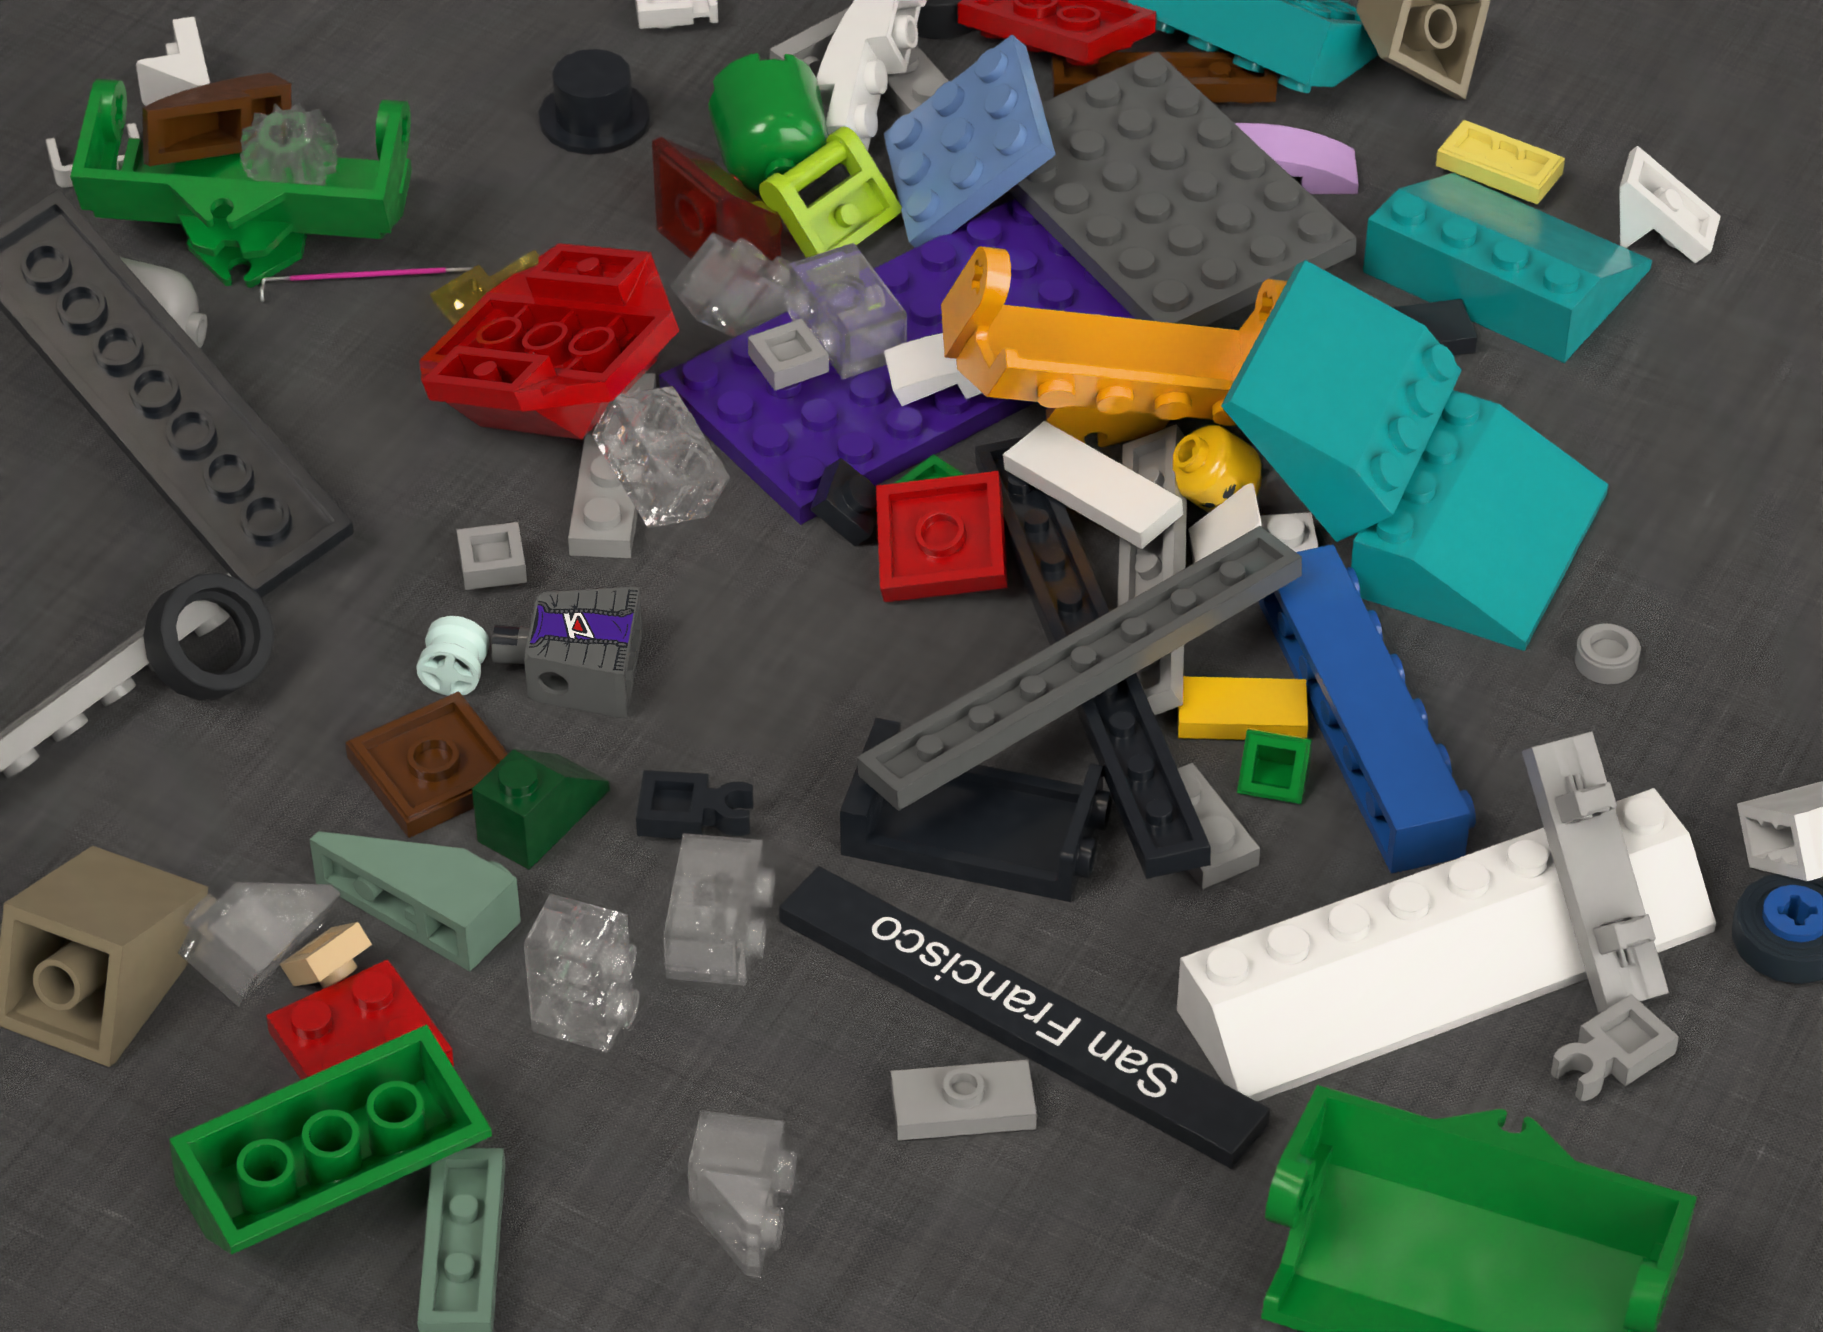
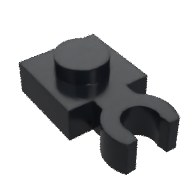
M644 770L636 814L637 836L703 840L704 826H715L722 833L731 836L750 834V810H735L734 808L753 809V785L736 781L726 783L718 789L709 788V774Z

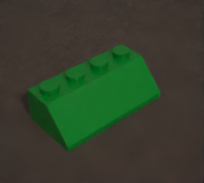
M424 1025L169 1138L175 1184L205 1238L232 1255L492 1136V1131L428 1025Z

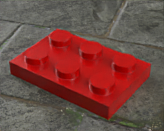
M963 0L958 2V23L980 30V34L987 38L1007 39L1010 35H1013L1026 46L1028 51H1048L1066 57V61L1070 64L1088 66L1096 64L1099 58L1116 50L1128 49L1133 46V42L1155 33L1156 11L1120 0Z

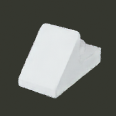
M195 17L172 20L175 42L165 44L167 56L137 61L136 68L141 100L145 106L178 92L210 83Z
M1639 146L1635 147L1629 152L1620 184V245L1627 248L1649 231L1655 229L1669 246L1680 250L1694 263L1711 253L1720 215Z
M1249 483L1188 529L1192 562L1194 564L1258 526L1263 527L1295 552L1318 548L1312 514L1310 512L1260 515L1254 484Z

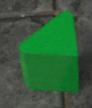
M1248 728L1237 793L1301 804L1311 765L1312 739Z

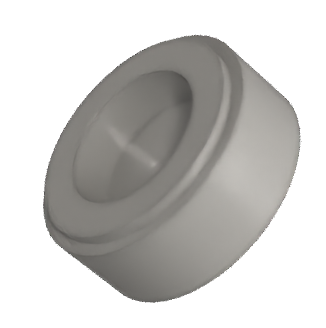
M1596 624L1590 626L1578 637L1575 652L1576 667L1582 675L1597 683L1618 684L1625 682L1637 671L1641 652L1640 642L1631 631L1619 625Z

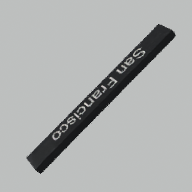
M820 866L779 906L780 923L1230 1169L1233 1168L1269 1124L1270 1108Z

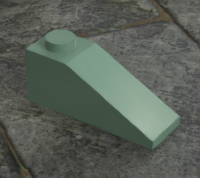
M318 831L310 838L316 884L469 972L521 922L517 878L503 865L495 861L488 862L465 848Z

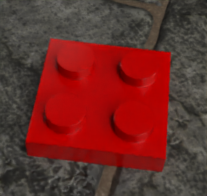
M998 471L876 485L880 591L884 602L1008 588L1002 484Z
M388 959L266 1015L269 1034L301 1080L424 1025H428L450 1063L454 1066L451 1046Z

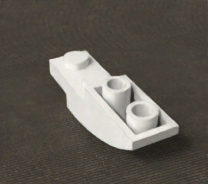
M927 0L853 1L831 38L817 75L821 99L828 109L826 125L829 135L843 126L851 128L868 151L871 137H874L877 133V109L880 96L887 89V74L906 72L911 49L916 47L918 41L917 22L920 8L926 4Z

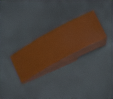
M271 72L184 90L143 107L144 164L155 166L252 151L253 143L292 138L291 83Z

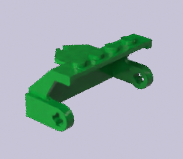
M96 79L93 83L70 174L81 210L93 211L95 218L182 224L188 236L187 246L189 251L225 286L232 284L230 271L236 265L245 264L251 267L250 271L244 276V281L248 288H252L261 283L263 278L271 277L301 260L307 234L382 239L387 233L392 232V227L403 217L412 173L410 158H406L411 128L410 107L407 101L382 100L380 102L375 132L376 150L379 160L249 151L147 166L144 164L142 139L129 138L122 169L118 170L117 157L127 113L125 85L121 80Z
M1317 1085L1281 1156L1268 1194L1265 1221L1288 1227L1290 1232L1281 1264L1265 1295L1261 1319L1302 1332H1656L1684 1253L1697 1197L1575 1161L1531 1117L1523 1119L1520 1133L1507 1132L1501 1128L1505 1125L1507 1111L1504 1109L1432 1119Z

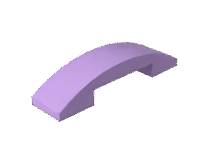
M1235 123L1290 176L1299 177L1300 185L1310 194H1358L1359 184L1353 148L1327 136L1303 129L1271 124Z

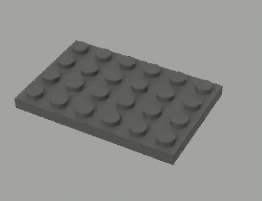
M1154 52L1042 102L1056 155L1008 190L1135 319L1206 326L1256 302L1259 289L1265 280L1288 281L1295 266L1304 260L1324 270L1356 255V236L1158 52Z

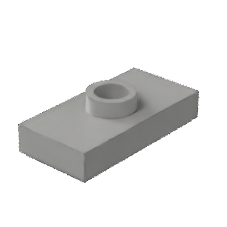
M1028 1060L891 1071V1093L897 1140L1036 1129L1037 1113Z

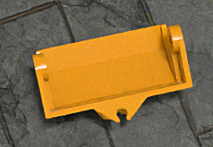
M979 246L941 303L944 357L955 358L957 370L986 397L1039 402L1040 405L1047 407L1046 420L1048 423L1085 443L1086 435L1097 433L1099 447L1147 436L1164 429L1170 420L1182 419L1184 417L1214 420L1219 425L1234 426L1237 424L1221 407V404L1287 281L1267 279L1262 283L1256 298L1255 310L1239 330L1004 305L1011 279V262L1007 250Z

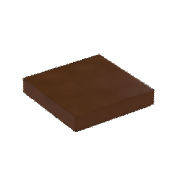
M459 691L345 742L347 758L408 838L474 809L472 788L508 755V752Z

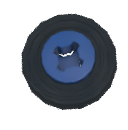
M1773 874L1764 876L1748 885L1735 905L1732 939L1740 957L1755 971L1776 981L1796 984L1823 980V881L1819 879L1805 881Z

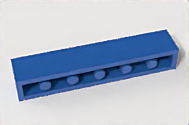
M1334 544L1296 552L1302 556V576L1259 600V605L1295 679H1306L1307 703L1390 873L1393 874L1451 861L1465 856L1469 829L1474 828L1476 824L1473 801L1466 790H1459L1452 777L1451 761L1445 746L1442 743L1435 744L1428 730V718L1422 701L1419 698L1412 699L1405 685L1404 669L1399 656L1395 653L1389 654L1383 642L1382 627L1377 613L1374 610L1367 611L1360 597V585L1356 572L1352 567L1345 568Z

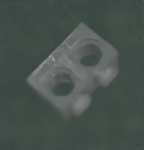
M673 386L619 394L612 402H609L591 435L648 528L708 517L730 479L723 463L716 456L696 424L693 415L688 411Z
M550 893L524 941L532 1032L608 1053L620 1028L629 1029L632 1025L640 1000L639 990L632 988V972L636 962L637 949L635 945L629 944L627 914Z

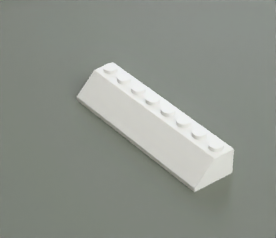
M1655 788L1616 801L1617 808L1615 810L1646 914L1650 916L1656 936L1654 943L1657 953L1713 933L1716 921L1687 829ZM1591 814L1589 816L1571 821V823L1592 818L1593 816ZM1544 828L1181 957L1177 1012L1223 1083L1255 1101H1260L1588 979L1547 836ZM1620 919V920H1617V921H1613V922H1610V923H1606V924H1602L1601 926H1605V925H1609V924L1616 923V922H1619V921H1623V919Z

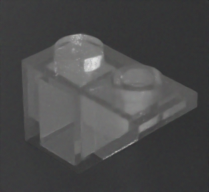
M715 233L709 236L670 286L697 321L732 337L745 333L813 299L800 284L804 279L803 274L789 261L780 256L771 261L749 241L739 238L734 243Z
M701 1110L687 1166L690 1210L746 1276L761 1277L767 1249L778 1251L780 1247L784 1224V1208L777 1207L779 1193L791 1194L796 1173L797 1153L785 1148V1121Z

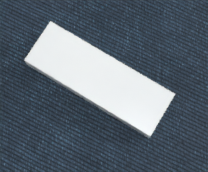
M1043 421L1003 454L1006 471L1140 549H1143L1183 515V505L1180 497L1046 421Z

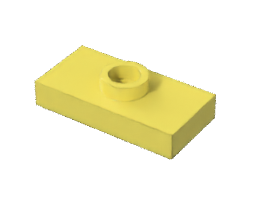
M1463 120L1438 149L1436 166L1538 205L1563 174L1565 158Z

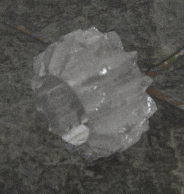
M298 101L290 110H282L275 103L272 114L254 113L252 126L242 129V153L240 154L243 170L247 172L248 177L253 178L255 181L325 186L327 175L336 172V165L338 163L335 130H332L331 124L326 123L319 109L306 112Z

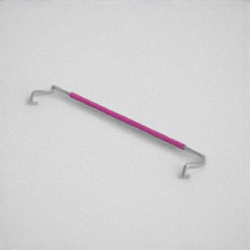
M444 267L265 277L261 281L260 300L261 302L265 301L263 292L265 281L440 274L458 271H471L470 284L471 291L474 292L475 272L471 267Z

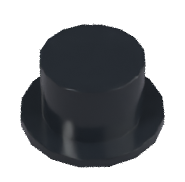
M587 49L568 54L556 63L552 72L554 91L544 99L539 110L541 132L553 145L573 153L586 155L605 154L631 146L645 134L650 122L648 102L636 88L632 87L630 67L622 56L607 50Z

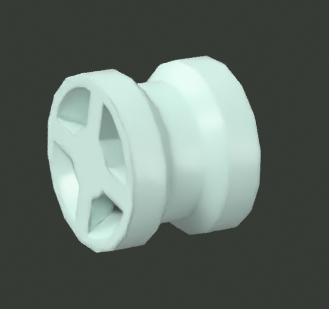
M459 616L440 617L432 622L425 638L426 648L422 651L416 666L417 675L421 682L434 692L449 696L459 691L461 695H467L475 690L481 676L480 664L485 660L490 647L489 637L485 630L472 620Z

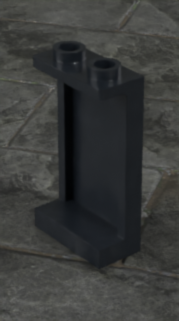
M875 718L862 754L901 732V722ZM1090 763L1083 786L977 765L898 811L859 777L857 765L840 810L841 855L1071 902L1079 877L1089 879L1092 874L1097 852V839H1092L1095 829L1105 831L1111 813L1113 797L1110 791L1103 790L1104 766Z

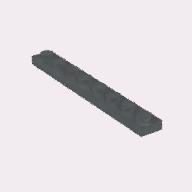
M1258 526L857 756L858 775L900 811L1301 577L1302 556L1263 527Z

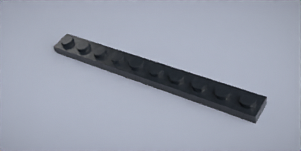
M1024 437L975 446L976 466L979 473L999 472L1002 484L1004 534L1050 646L1110 612L1064 504L1005 470L1003 454ZM1134 673L1076 707L1099 765L1104 766V778L1145 878L1149 879L1211 865V846L1137 674Z

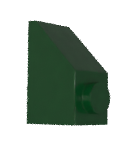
M513 749L472 788L477 842L530 870L610 790L609 781L559 754Z

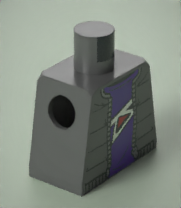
M640 587L541 593L535 600L530 627L495 625L492 636L493 663L525 665L527 696L535 702L611 717L627 718L643 633Z

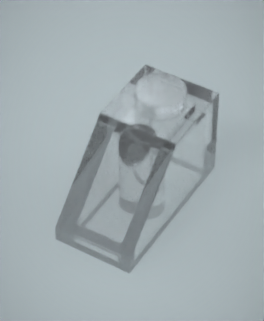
M236 882L219 899L215 898L211 893L208 894L188 914L183 924L189 929V932L178 954L239 1007L280 967V963L289 958L326 922L341 893L330 884Z

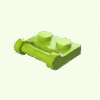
M846 126L840 127L831 133L826 139V145L785 174L774 173L764 180L759 187L762 200L771 210L778 212L814 272L830 265L902 213V206L862 141L851 128ZM837 164H843L850 176L806 207L798 192Z

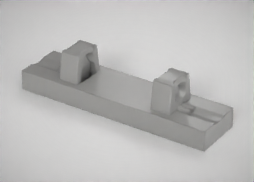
M1593 732L1538 745L1522 751L1598 1013L1605 1011L1630 994L1639 1001L1669 993L1654 943L1656 936L1650 916L1646 914L1615 810L1617 804L1611 783L1607 782ZM1591 814L1593 816L1592 818L1571 823V821L1589 816ZM1623 919V921H1619V922L1612 923V924H1609V925L1601 926L1602 924H1606V923H1610V922H1613V921H1617V920Z

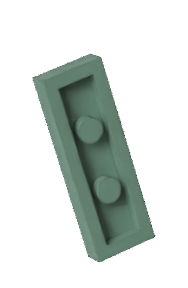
M465 1148L431 1164L417 1321L418 1332H493L505 1177L504 1148Z

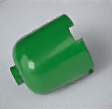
M758 53L749 54L729 63L713 80L714 91L708 103V111L723 163L738 186L760 196V184L774 173L785 174L826 145V139L829 136L817 78L808 64L790 54L783 55L784 60H760Z

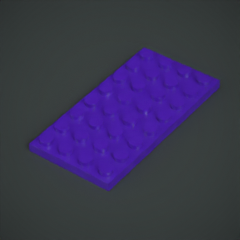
M1013 199L966 222L951 234L940 235L660 374V393L801 525L817 517L810 509L825 468L839 458L845 460L876 486L926 460L933 454L936 455L1035 403L1033 401L986 397L983 393L966 399L958 384L901 406L893 392L884 350L909 341L943 333L941 303L979 246L1006 249L1010 256L1011 279L1004 305L1135 318L1016 199ZM802 318L829 354V372L775 391L748 355V337Z

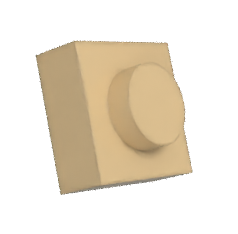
M358 922L335 926L280 963V966L294 987L319 982L322 988H326L351 974L357 968L353 958L370 947L372 943Z

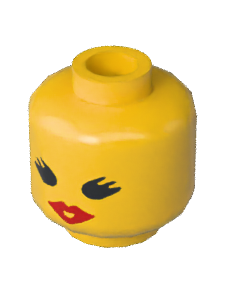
M1207 425L1196 429L1190 435L1181 439L1174 450L1172 466L1176 475L1179 492L1183 497L1206 512H1211L1249 483L1254 484L1257 496L1262 482V463L1259 453L1224 427Z

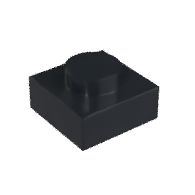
M839 458L825 468L810 510L852 545L857 546L871 537L877 520L876 486L845 460Z

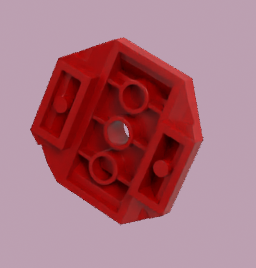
M558 243L538 257L539 263L536 266L514 273L488 291L419 360L421 381L429 400L446 402L480 427L583 439L656 362L660 351L680 331L651 252Z

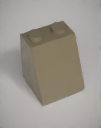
M92 845L6 901L3 906L0 936V1027L107 1067L116 1063L200 949L208 887Z

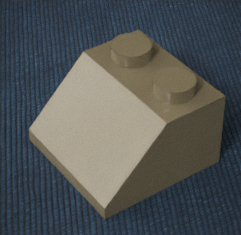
M1490 0L1358 1L1356 12L1381 59L1457 100L1466 99Z

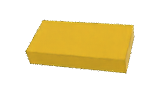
M1183 676V705L1178 706V738L1245 740L1248 728L1307 738L1306 679Z

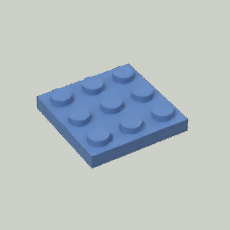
M1010 35L995 48L985 51L977 62L952 81L941 85L933 96L911 113L896 120L892 127L884 133L897 194L902 206L901 211L908 241L915 248L940 235L953 233L1056 155L1027 48L1013 35Z

